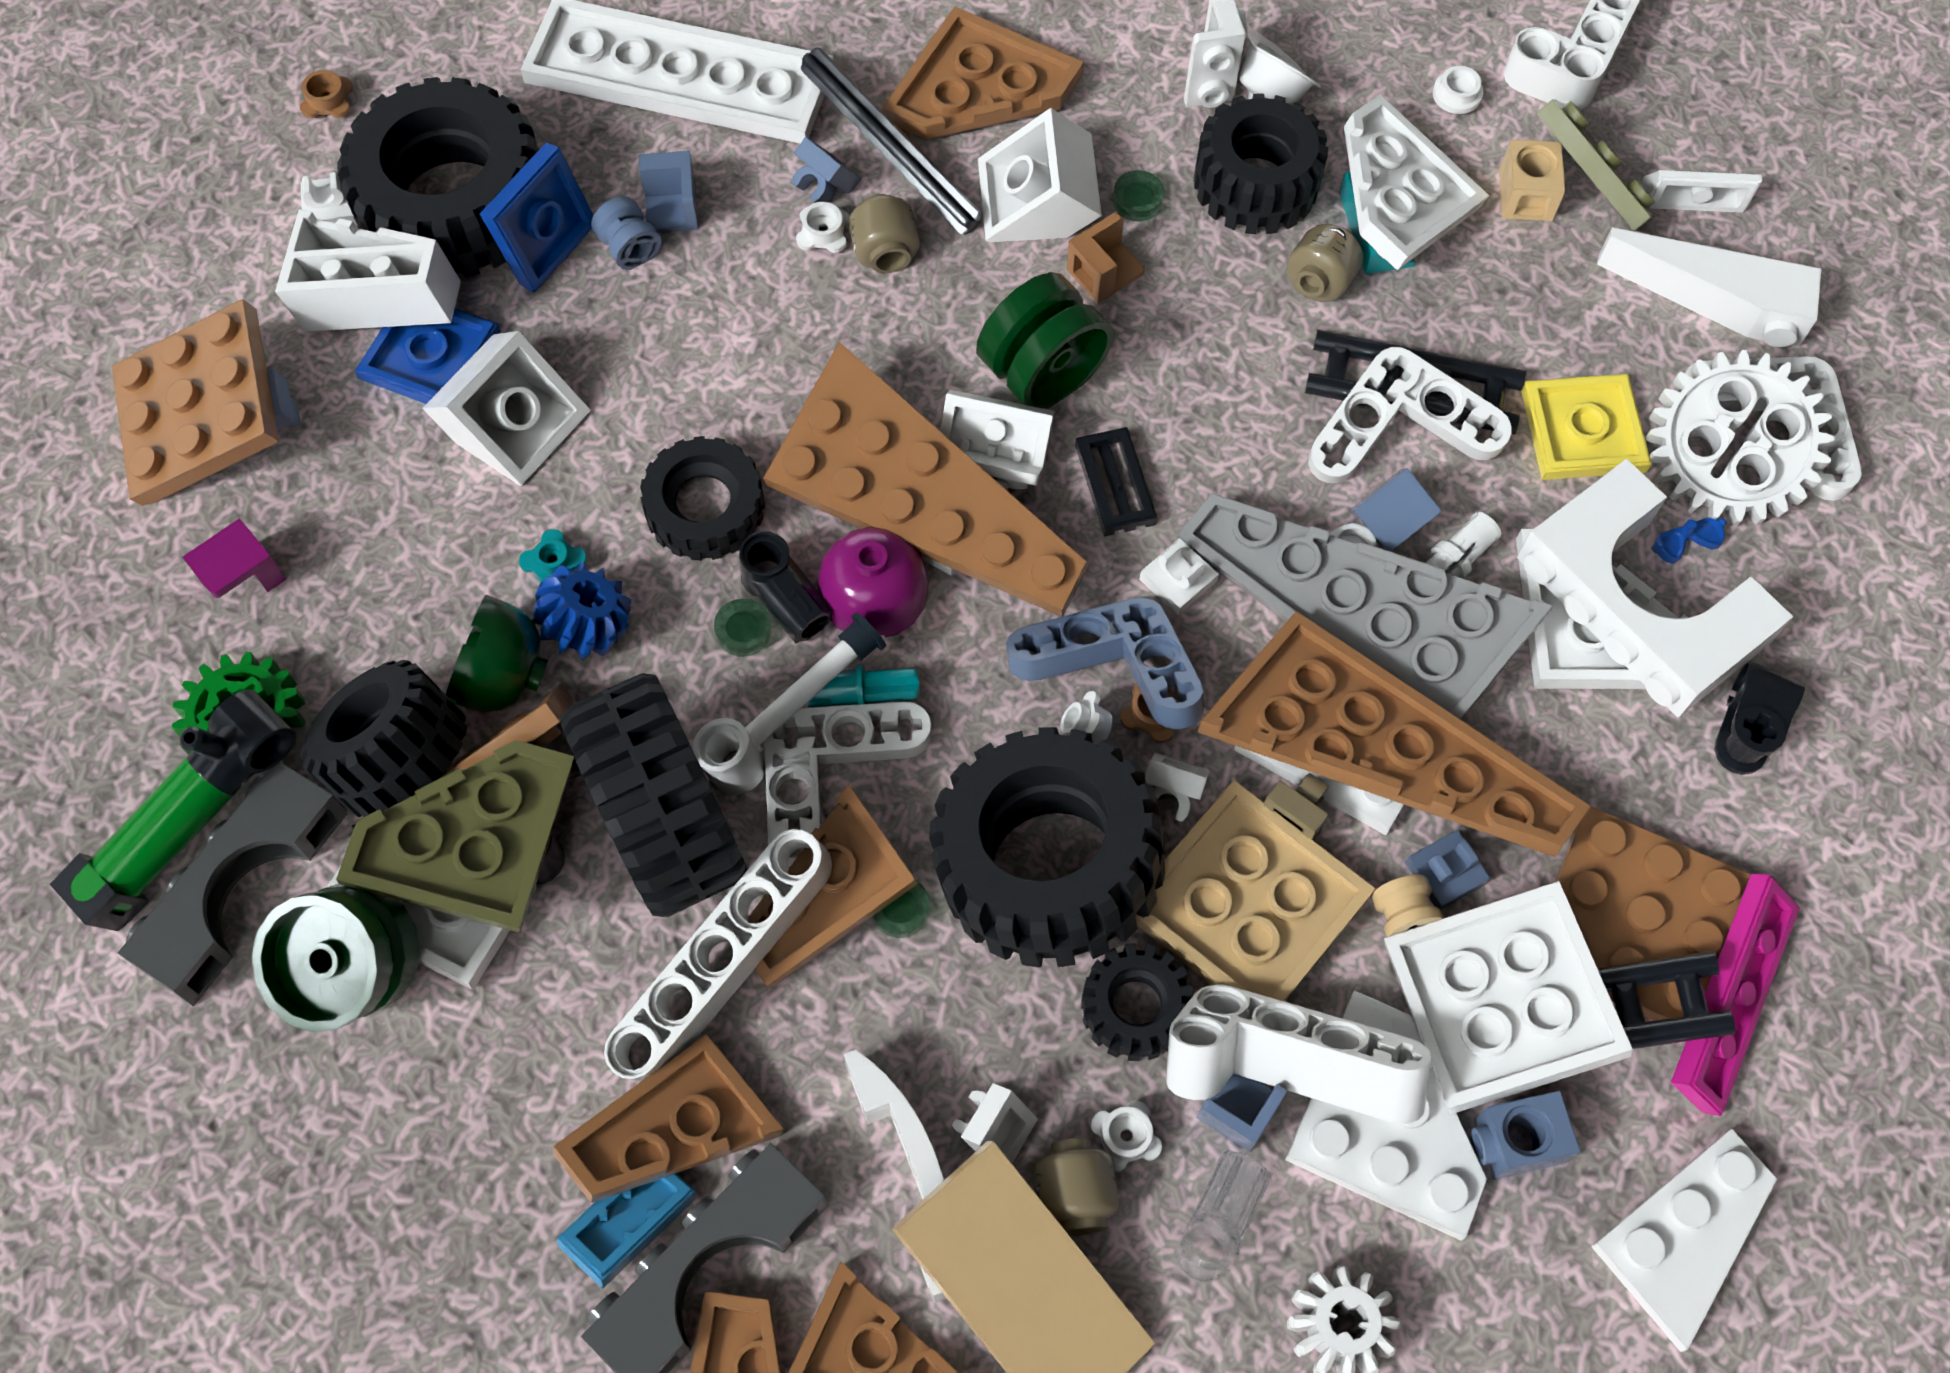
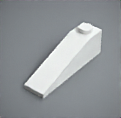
M1614 227L1611 228L1598 256L1597 265L1746 337L1764 340L1766 344L1772 347H1799L1817 321L1821 268Z

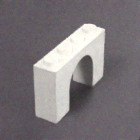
M1625 459L1534 528L1527 537L1517 559L1523 564L1525 571L1535 582L1545 585L1563 603L1565 611L1574 621L1584 624L1604 644L1606 652L1614 661L1625 665L1645 685L1648 694L1655 702L1667 707L1679 718L1773 642L1794 616L1751 576L1709 610L1694 617L1681 619L1661 617L1647 612L1634 604L1623 593L1615 579L1612 569V553L1652 522L1667 496L1628 459Z

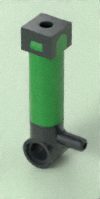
M244 690L237 692L223 701L210 717L208 723L210 732L193 726L183 730L180 736V744L182 748L191 753L93 856L79 853L50 883L51 887L85 925L119 931L129 923L149 902L142 892L255 773L264 772L274 767L293 748L296 741V733L256 691Z

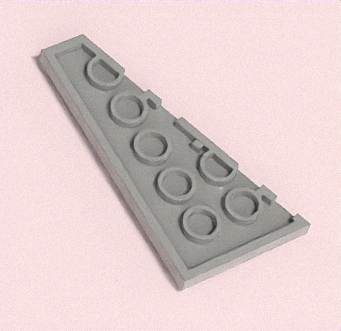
M1213 493L1210 494L1177 534L1178 539L1186 543L1204 561L1285 622L1289 620L1295 611L1299 612L1460 720L1466 716L1553 607L1551 604L1536 599L1530 601L1502 592V588L1484 582L1478 584L1445 573V569L1362 542L1356 544L1332 536L1329 531L1311 525L1308 528L1277 518L1274 513Z

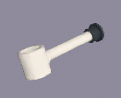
M857 612L851 616L853 623L838 635L840 642L746 727L734 719L719 718L707 723L699 730L695 736L692 750L703 771L719 790L730 795H740L754 789L765 775V755L760 745L856 658L862 661L874 649L883 650L886 647L883 638L863 616ZM738 751L731 760L722 763L728 754Z

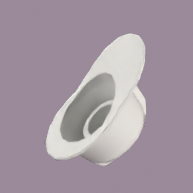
M1247 27L1246 39L1250 43V47L1242 66L1239 80L1247 88L1248 99H1252L1253 94L1264 93L1265 98L1274 99L1275 95L1286 97L1285 102L1293 105L1313 85L1321 87L1319 83L1308 77L1298 64L1278 46L1260 33Z

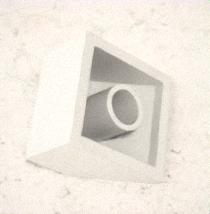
M1049 108L978 158L985 240L988 242L1068 238L1102 216L1092 134L1052 108Z
M519 331L493 334L422 408L457 445L519 486L524 484L591 411Z

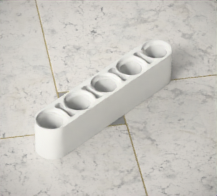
M791 829L780 833L774 838L614 1028L605 1043L604 1050L606 1063L613 1073L625 1079L641 1082L692 1045L822 889L831 875L832 860L827 849L812 834L804 830ZM811 848L814 856L810 868L803 874L797 876L789 875L787 863L790 855L797 849ZM763 894L771 895L774 904L770 916L763 922L751 923L748 917V909L752 900ZM729 941L733 949V957L730 964L721 971L713 972L708 962L712 948L720 942ZM687 988L692 996V1008L684 1018L674 1021L670 1016L669 1002L677 991ZM646 1036L652 1048L651 1057L643 1067L634 1069L629 1060V1050L633 1042L638 1038Z

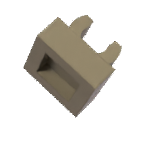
M1311 773L1306 776L1296 791L1279 780L1266 797L1264 806L1272 812H1277L1305 836L1314 841L1320 834L1329 815L1318 807L1324 799L1323 795L1329 786Z

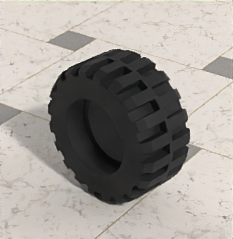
M433 77L423 79L424 84L411 87L408 82L395 88L396 93L386 98L382 94L373 100L370 104L371 110L367 114L362 111L351 124L353 133H346L339 149L341 156L337 162L338 177L342 184V192L358 228L377 232L381 227L435 239L456 273L463 272L466 278L480 275L479 268L491 264L494 269L501 266L507 261L480 213L539 151L533 128L527 116L521 114L519 106L509 97L504 95L499 97L497 90L481 83L477 87H473L471 81L463 78L452 77L451 82H441L440 78ZM466 162L483 167L480 173L469 183L447 193L423 195L406 191L418 176L442 164Z
M638 674L566 709L560 721L568 744L606 828L652 916H672L734 886L748 868L658 677L653 674Z
M1039 727L1038 735L1023 737L1021 730L1005 735L1007 742L995 748L990 742L974 752L976 761L971 766L965 762L958 766L950 776L953 790L946 787L942 789L934 805L938 817H935L930 822L929 839L933 848L931 857L947 904L954 918L960 919L964 932L975 943H983L986 940L989 952L1004 960L1010 959L1013 952L1018 953L1022 965L1040 968L1043 958H1056L1057 966L1065 967L1076 965L1074 958L1076 955L1090 952L1091 957L1095 959L1110 952L1109 940L1116 936L1120 941L1125 942L1138 930L1136 914L1143 918L1150 915L1157 902L1155 889L1163 886L1166 870L1164 855L1166 852L1157 797L1153 786L1146 784L1145 773L1135 760L1127 758L1123 761L1121 748L1108 740H1101L1099 745L1093 744L1091 733L1071 729L1070 736L1059 735L1057 727ZM1054 813L1074 815L1094 824L1105 835L1099 850L1087 864L1074 873L1058 879L1047 881L1026 880L1008 874L994 863L997 850L1005 837L1018 825L1040 815Z

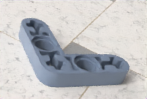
M1142 597L1131 598L1024 626L1015 630L1007 639L1009 670L1021 680H1043L1125 658L1152 717L1158 724L1170 729H1184L1195 725L1202 718L1204 712L1202 683L1164 609L1158 602L1152 599ZM1137 623H1141L1144 629H1148V636L1142 638V632ZM1086 633L1095 634L1100 637L1097 642L1082 645L1072 641L1076 636ZM1058 642L1062 644L1061 649H1057ZM1029 651H1034L1035 655H1030ZM1155 656L1167 657L1173 661L1169 665L1160 668L1149 667L1143 663L1148 658ZM1174 686L1175 694L1180 701L1179 703L1173 697H1168V688Z

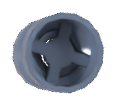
M620 196L605 202L597 209L592 217L591 226L599 240L605 245H610V255L617 265L624 270H632L653 259L659 252L662 241L656 229L649 222L643 221V212L636 202L630 197Z

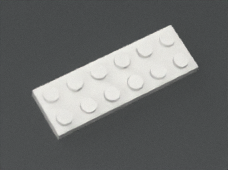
M576 0L551 1L520 69L523 81L526 84L795 143H801L805 137H810L825 96L801 71L802 58L806 53H810L809 50ZM828 55L834 61V56Z

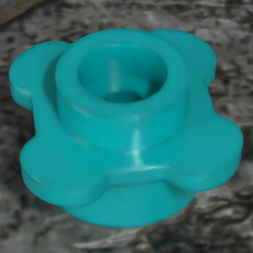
M556 529L545 531L541 536V542L532 550L524 551L519 557L521 569L526 573L533 572L540 582H544L546 577H551L552 572L560 564L572 570L580 561L584 565L586 563L584 550L580 547H572L564 540L563 533ZM552 556L558 558L556 562H548V559Z

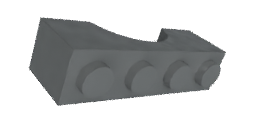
M279 762L270 768L267 773L260 774L252 781L243 802L229 819L221 821L214 827L208 836L205 848L190 866L181 869L171 879L166 895L149 915L142 917L132 926L126 937V943L118 951V954L194 1007L233 958L223 938L221 918L226 899L236 883L248 872L269 861L286 858L311 861L348 814L332 794Z
M772 1143L761 1153L753 1149L744 1155L728 1175L732 1183L715 1200L710 1196L703 1198L685 1216L682 1225L686 1229L668 1248L664 1243L653 1248L637 1265L635 1273L639 1277L621 1296L616 1291L610 1293L591 1311L587 1317V1322L591 1326L581 1337L614 1373H670L691 1351L684 1331L682 1311L687 1288L699 1268L715 1254L739 1245L765 1246L784 1253L826 1210L828 1204L825 1196Z

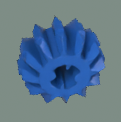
M582 561L573 567L572 570L560 564L552 572L551 577H546L544 582L542 581L538 586L535 594L536 601L532 610V621L542 626L540 629L541 640H556L558 642L559 655L571 648L575 649L581 660L590 655L592 651L604 656L607 651L611 650L614 643L623 638L629 626L627 622L631 611L630 604L632 599L622 595V581H608L605 578L604 567L594 573L588 571Z

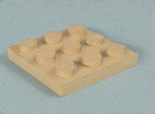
M1233 780L1164 860L1166 870L1163 886L1155 889L1157 902L1149 916L1143 918L1136 914V922L1140 929L1210 985L1232 986L1286 1002L1370 899L1376 888L1316 842L1305 836L1277 812H1272L1266 808L1264 802Z

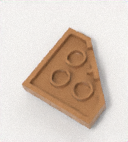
M954 6L886 101L882 111L900 129L928 140L1042 114L1049 108L1059 110L1083 76L1084 62Z

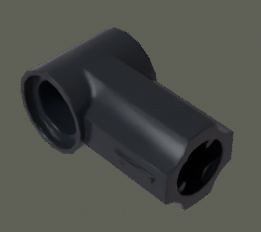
M758 531L749 535L742 542L739 549L741 582L745 590L761 600L795 644L807 641L822 631L832 620L833 610L789 556V547L786 541L776 533ZM765 560L777 564L774 569L769 571H760L753 567L755 563Z

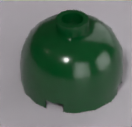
M485 595L471 623L473 628L466 644L463 643L446 695L454 704L482 712L503 711L516 704L526 688L537 692L549 660L538 656L541 636L531 618L524 611L508 602Z

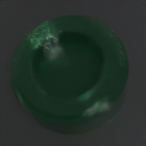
M1134 170L1121 175L1114 185L1113 206L1119 215L1131 221L1141 222L1154 218L1160 212L1163 205L1164 186L1157 176L1147 171Z
M732 600L720 608L714 619V631L718 644L725 652L733 656L747 657L757 654L766 647L771 638L772 629L768 612L761 604L754 600Z
M918 882L916 886L872 916L875 926L885 935L894 938H906L918 933L925 926L930 913L929 897L925 888Z

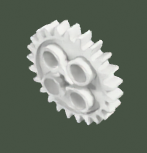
M1741 350L1734 364L1730 365L1726 355L1723 352H1719L1713 359L1712 370L1705 362L1699 359L1691 368L1692 377L1680 371L1673 380L1676 390L1668 388L1663 390L1658 399L1666 408H1654L1649 417L1651 421L1662 427L1651 429L1646 436V441L1661 445V447L1650 454L1651 463H1665L1666 466L1657 476V483L1674 480L1677 484L1669 496L1672 500L1687 494L1691 498L1688 505V512L1691 514L1701 505L1709 507L1708 518L1716 520L1722 512H1728L1731 525L1737 526L1743 520L1745 512H1748L1753 523L1760 525L1766 519L1767 508L1773 515L1780 518L1788 511L1786 500L1798 506L1807 498L1803 487L1814 489L1822 481V478L1813 469H1824L1831 462L1832 458L1818 450L1827 448L1835 440V436L1819 432V429L1832 419V415L1814 412L1813 408L1824 396L1822 393L1805 396L1802 390L1810 380L1807 375L1794 382L1787 378L1792 365L1790 362L1782 365L1776 372L1770 369L1771 360L1768 353H1765L1756 365H1750L1747 350ZM1729 393L1737 397L1741 403V411L1731 412L1725 410L1718 401V394ZM1759 399L1765 400L1767 406L1744 438L1743 445L1732 456L1719 478H1714L1711 475V470L1733 440L1735 432L1747 419ZM1775 420L1783 423L1789 431V439L1779 440L1771 436L1766 428V422ZM1701 437L1708 441L1712 447V455L1708 457L1696 455L1688 445V438ZM1736 466H1752L1760 476V484L1749 485L1744 483L1737 475Z

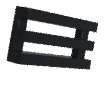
M1128 427L1076 438L1075 447L1104 537L1115 535V531L1124 529L1125 532L1133 531L1136 529V526L1145 525V527L1155 526L1157 524V515ZM1109 444H1119L1140 511L1131 512ZM1098 447L1119 512L1118 516H1112L1091 448Z

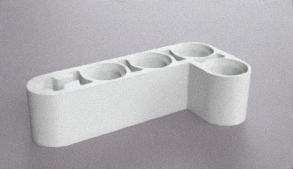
M1590 0L1571 39L1539 27H1530L1520 31L1516 36L1505 66V81L1513 89L1547 103L1555 99L1566 104L1572 101L1579 110L1588 107L1593 101L1642 0Z
M1209 985L1201 988L1193 995L1171 1024L1166 1083L1174 1094L1182 1098L1206 1100L1220 1093L1231 1076L1236 1074L1271 1086L1278 1084L1288 1091L1384 1121L1398 1124L1411 1123L1419 1120L1424 1115L1432 1054L1425 1045L1411 1038L1236 987Z

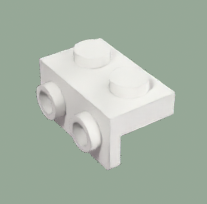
M1209 0L1205 31L1195 34L1192 40L1184 93L1186 108L1200 105L1213 108L1226 101H1232L1234 98L1238 73L1241 70L1244 40L1247 37L1246 14L1243 8H1237L1235 0Z
M949 390L946 394L940 432L992 477H997L996 481L1008 483V488L1027 489L1028 484L1037 485L1043 475L1055 411Z

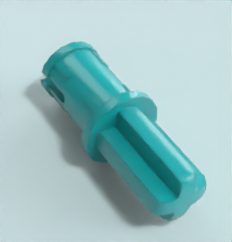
M857 664L856 670L840 672L808 701V708L864 705L867 702L916 699L920 696L921 692L920 675L915 668L865 671L863 664Z

